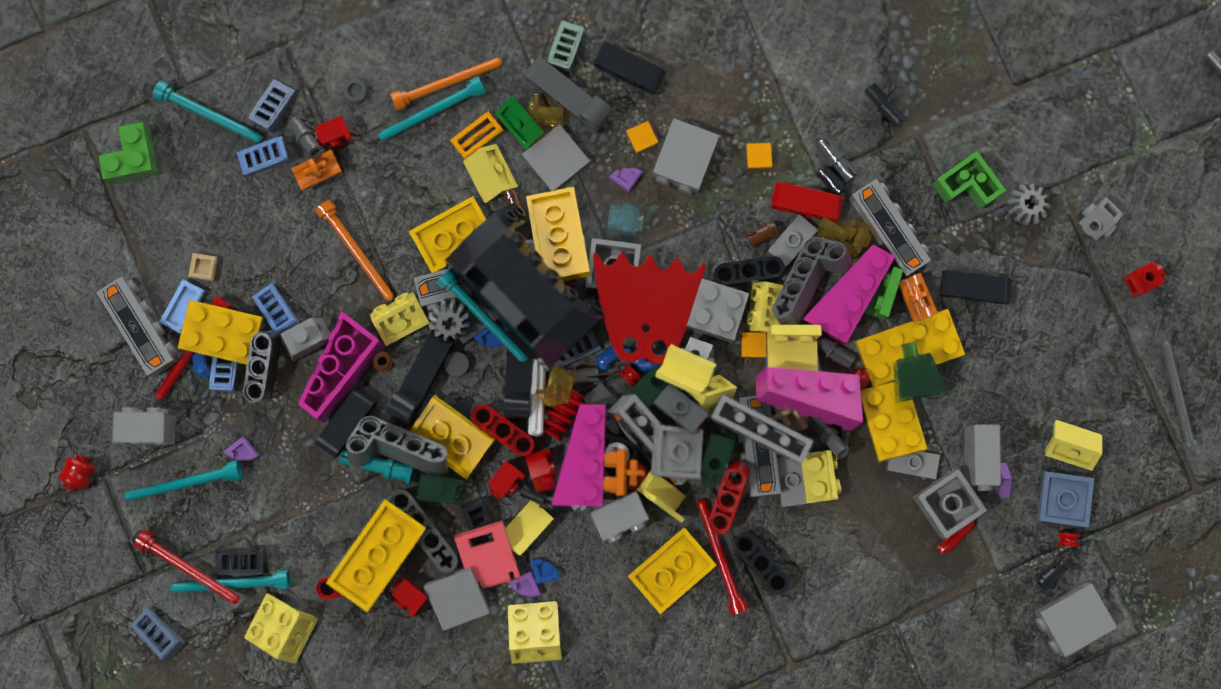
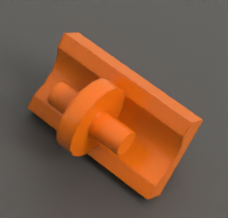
M332 150L322 153L316 159L310 158L308 161L291 168L302 191L342 173Z
M921 273L899 282L898 287L914 323L938 314Z
M617 449V452L604 454V467H617V477H604V491L627 496V475H629V485L637 486V476H644L643 470H637V460H630V470H627L628 450Z

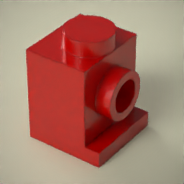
M342 115L315 126L317 134L314 138L325 150L328 148L330 150L340 148L344 145L343 142L348 141L349 144L354 143Z
M1154 261L1122 278L1133 298H1136L1165 283L1163 279L1165 271L1161 265H1155ZM1146 273L1148 274L1151 282L1146 280Z
M549 449L525 456L536 492L539 493L555 488L553 477L557 476V472Z
M505 461L488 483V486L492 488L489 492L499 500H502L507 493L509 495L514 493L520 484L517 482L518 478L520 477L524 480L526 475Z
M407 578L403 579L402 582L398 579L389 590L392 596L396 598L394 600L395 604L403 610L407 608L411 610L408 614L411 617L416 615L429 598L423 590Z

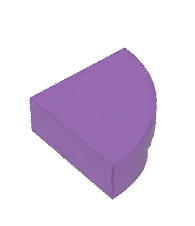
M624 168L612 173L609 179L629 193L643 172L636 168Z
M245 436L241 437L224 451L227 456L239 461H250L260 456Z
M1000 463L1001 485L998 487L1001 498L1010 497L1012 477L1007 464Z
M532 572L522 575L521 578L508 581L513 590L521 595L530 597L541 595Z

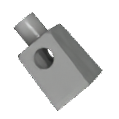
M310 318L281 334V341L292 362L327 345L331 333L324 319Z

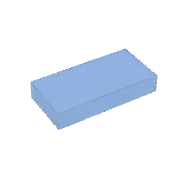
M183 279L159 323L181 334L189 300L201 302L206 291Z

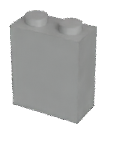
M673 118L652 177L656 178L655 181L661 185L669 186L672 184L678 186V190L685 194L692 195L693 192L698 194L719 135Z
M971 425L964 427L965 479L972 486L973 491H993V486L1001 485L1000 425Z
M1085 582L1034 611L1038 617L1035 619L1036 624L1042 632L1046 631L1050 638L1048 644L1051 650L1063 657L1071 655L1117 628L1092 583Z

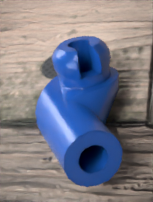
M613 346L606 348L598 355L596 360L598 362L597 367L600 370H608L610 364L615 359H619ZM623 348L627 353L631 352V348Z
M663 349L656 355H663L666 350ZM645 358L633 362V365L637 368L636 370L641 373L658 369L663 365L653 364Z
M200 353L193 355V368L197 376L202 378L210 376L211 367L207 365L206 360L209 355Z

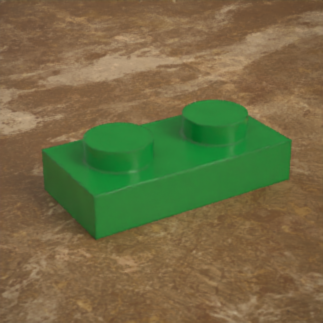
M513 96L508 98L495 113L525 150L533 146L544 134Z

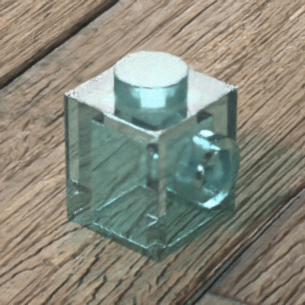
M622 202L621 206L611 204L607 232L636 237V231H642L644 216L639 215L640 209L635 208V204Z

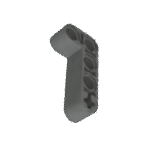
M537 57L523 74L524 79L593 134H597L611 116L612 109L606 102L597 96L592 98L541 57Z
M820 237L809 238L804 243L772 308V313L780 325H799L825 271L842 274L850 270L853 260L844 244Z
M373 416L363 418L346 442L348 461L355 467L367 465L375 452H378L433 476H441L448 469L447 450L443 445Z
M398 490L386 498L387 501L410 517L416 514H420L423 517V526L427 529L418 540V543L440 571L451 572L455 570L459 565L458 554L416 498L405 490ZM401 494L406 495L409 499L408 506L404 509L399 508L396 504L397 497ZM382 502L371 511L370 519L378 510ZM430 534H435L439 539V544L435 548H430L426 544V538ZM445 545L447 549L442 552L447 557H453L451 561L453 566H443L444 558L441 554L435 557L433 553L439 551Z

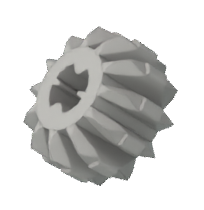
M1022 184L1018 187L1019 191L1014 190L1011 193L1014 199H1009L1008 204L1014 206V208L1009 210V214L1016 212L1015 221L1018 222L1023 218L1024 225H1028L1030 221L1037 224L1039 223V218L1044 219L1047 216L1044 210L1050 209L1051 205L1044 203V201L1049 199V195H1041L1043 192L1042 187L1035 191L1034 184H1029L1027 188ZM1027 200L1031 201L1029 204H1033L1031 209L1027 208L1029 205H1025Z
M452 298L450 303L447 304L446 300L442 299L441 306L433 305L432 309L434 312H430L428 318L431 320L429 328L435 329L434 335L436 337L444 334L443 339L446 341L448 336L452 335L453 339L457 340L458 333L466 334L465 327L470 326V320L468 319L470 312L469 310H464L462 302L455 305V299ZM448 317H452L451 322L447 321Z

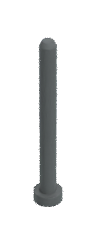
M1165 341L1161 343V349L1184 442H1181V447L1183 449L1198 446V439L1194 440L1171 343Z

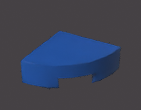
M487 327L474 336L480 344L494 348L504 345Z
M541 559L530 560L537 584L561 578L558 570L551 563Z

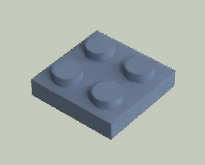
M1043 472L1037 521L1089 528L1095 478Z

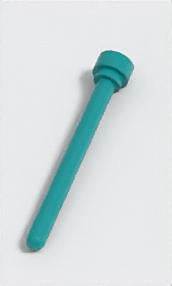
M477 76L469 80L470 83L466 85L467 87L381 131L378 135L379 139L385 141L470 96L472 98L476 96L479 98L487 94L479 77Z
M161 80L156 84L152 98L160 102L171 101L256 143L262 141L263 137L261 134L175 93L174 89L170 88V84Z
M448 269L436 283L442 289L451 290L520 362L527 361L528 355L458 284L457 275L451 269Z
M238 460L227 462L223 469L127 491L124 494V499L132 501L224 478L232 482L241 480L243 478L242 468Z
M278 570L272 576L215 580L228 589L273 586V588H278V590H289L291 587L289 570ZM198 581L173 583L170 586V590L173 593L210 590Z

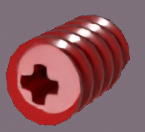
M566 385L561 386L565 394H556L559 403L553 401L550 403L554 411H545L549 419L543 420V431L558 441L564 440L560 432H569L565 424L573 425L575 423L570 416H577L578 411L576 407L584 404L581 400L582 398L585 399Z

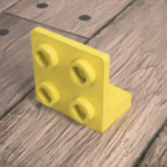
M771 325L767 330L768 367L818 371L817 339L821 336V325Z
M266 594L245 635V639L276 659L296 664L318 618L292 608L271 594Z
M557 602L509 605V648L512 664L562 660Z

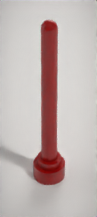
M218 296L211 303V305L233 308L231 304ZM188 350L183 352L155 394L157 399L162 400L165 398L196 352Z
M699 499L697 506L730 598L728 600L729 606H727L730 616L749 610L747 601L743 600V597L738 594L719 536L709 526L711 513L707 502L704 499Z
M144 530L137 537L134 543L135 548L142 552H153L232 604H237L240 601V597L236 593L159 545L152 533Z

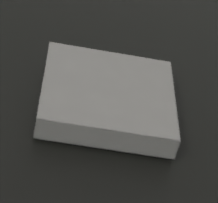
M560 124L522 154L523 158L551 191L557 190L590 163V160Z
M654 425L651 476L701 479L704 429H697L692 435L683 427Z
M471 566L424 585L443 631L490 613Z

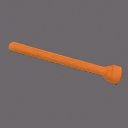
M495 58L407 93L398 90L390 95L397 112L406 109V106L410 105L409 102L501 67L502 60Z
M327 200L315 209L319 218L331 224L384 299L387 301L392 300L393 293L336 216V206L333 202Z

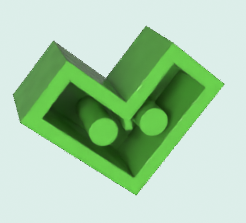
M143 122L118 127L123 151L99 155L102 178L110 185L159 175L151 131Z
M977 151L943 174L932 184L946 204L966 190L979 209L1006 191Z

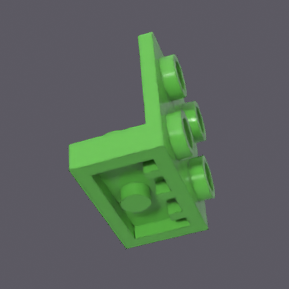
M852 259L853 265L858 261L857 259ZM893 267L891 270H887L864 314L883 320L889 317L902 276V269Z

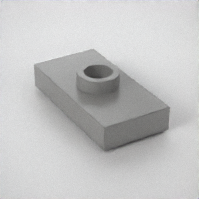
M799 214L767 252L771 256L781 258L786 268L802 249L804 243L809 238H812L818 230Z
M919 452L887 461L886 470L935 480L940 455Z
M778 457L781 507L807 504L801 464L798 465L784 457Z

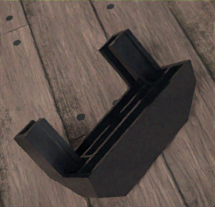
M512 203L495 211L470 233L445 259V265L457 275V278L548 372L581 338L594 330L604 320L602 313L604 309L601 308L598 291L582 302L578 298L577 292L564 284L559 273L549 268L543 262L541 254L532 250L526 244L525 238L520 233L514 231L526 225L529 219L521 207Z

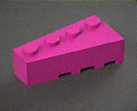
M872 245L801 321L808 325H821V332L842 344H846L895 256Z
M342 311L334 331L332 330L328 338L329 342L324 353H321L314 374L311 375L298 405L323 423L326 422L371 365L375 355L380 353L385 347L379 339Z
M766 367L755 376L758 401L785 410L791 409L799 412L800 415L812 416L821 419L824 423L842 426V429L848 431L863 423L859 375Z
M580 404L552 505L602 507L605 405Z

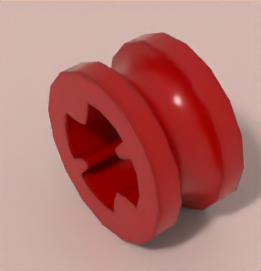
M626 364L624 366L625 370L619 371L618 374L634 388L636 381H641L642 378Z
M1057 534L1060 537L1057 545L1080 547V544L1077 542L1080 534Z

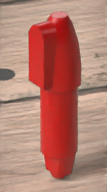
M973 520L945 539L937 547L940 554L944 555L952 551L975 526V521Z

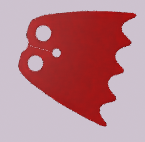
M594 252L593 261L601 308L604 309L602 311L616 355L619 359L626 362H636L641 358H645L653 364H663L668 348L671 345L679 347L686 331L701 279H703L705 264H701L695 272L687 273L680 259L676 258L669 268L660 269L653 257L649 255L641 266L634 267L629 263L625 254L621 252L613 265H606L601 261L598 254ZM644 324L650 326V330L647 333L642 331V325ZM628 337H632L637 341L638 346L633 353H627L623 349V341ZM662 340L665 342L666 352L663 355L658 356L653 353L652 344L654 341Z

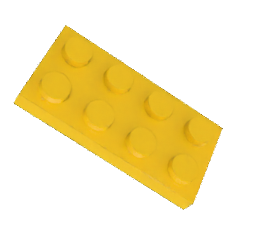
M574 187L526 196L535 251L541 254L543 262L549 268L556 270L561 276L562 281L591 276Z
M949 310L937 312L938 314L916 323L911 321L855 341L864 368L870 376L869 382L871 387L965 355Z
M385 499L326 583L366 612H369L427 528Z

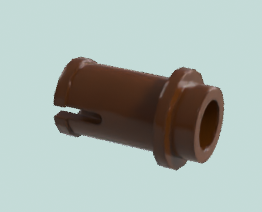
M515 188L503 193L504 198L502 200L506 201L507 206L513 203L521 207L525 212L519 197L521 192H518Z
M766 221L764 226L747 233L746 236L754 248L770 238L776 239L775 236L779 232L773 221L770 223Z
M380 352L375 355L373 365L376 370L387 372L392 369L393 360L388 353ZM387 359V364L380 366L381 361Z

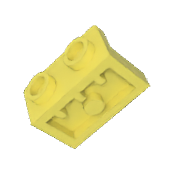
M770 282L753 283L750 291L751 301L747 315V331L767 333L771 325H780L772 313V308L783 285Z
M414 292L410 294L403 293L396 297L395 301L391 304H382L376 307L373 313L370 314L371 320L385 346L429 324Z
M831 450L807 453L801 464L807 503L837 500L838 494H841V485L839 479L835 480L834 470L838 469L836 455H832Z

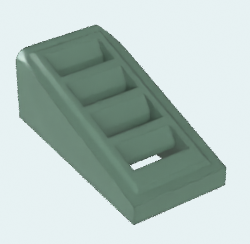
M561 21L547 62L555 69L570 74L585 28ZM564 29L577 32V36L563 33ZM561 38L574 41V44L562 42ZM561 46L570 49L571 52L567 53L558 50V47ZM557 54L566 57L568 61L557 59L555 56Z

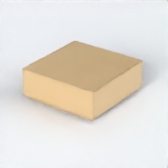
M193 253L188 277L214 282L218 257Z

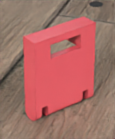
M503 520L455 535L454 539L464 568L471 566L477 582L480 581L482 589L511 581L510 572L512 571L515 579L521 578ZM492 532L493 541L471 547V538Z

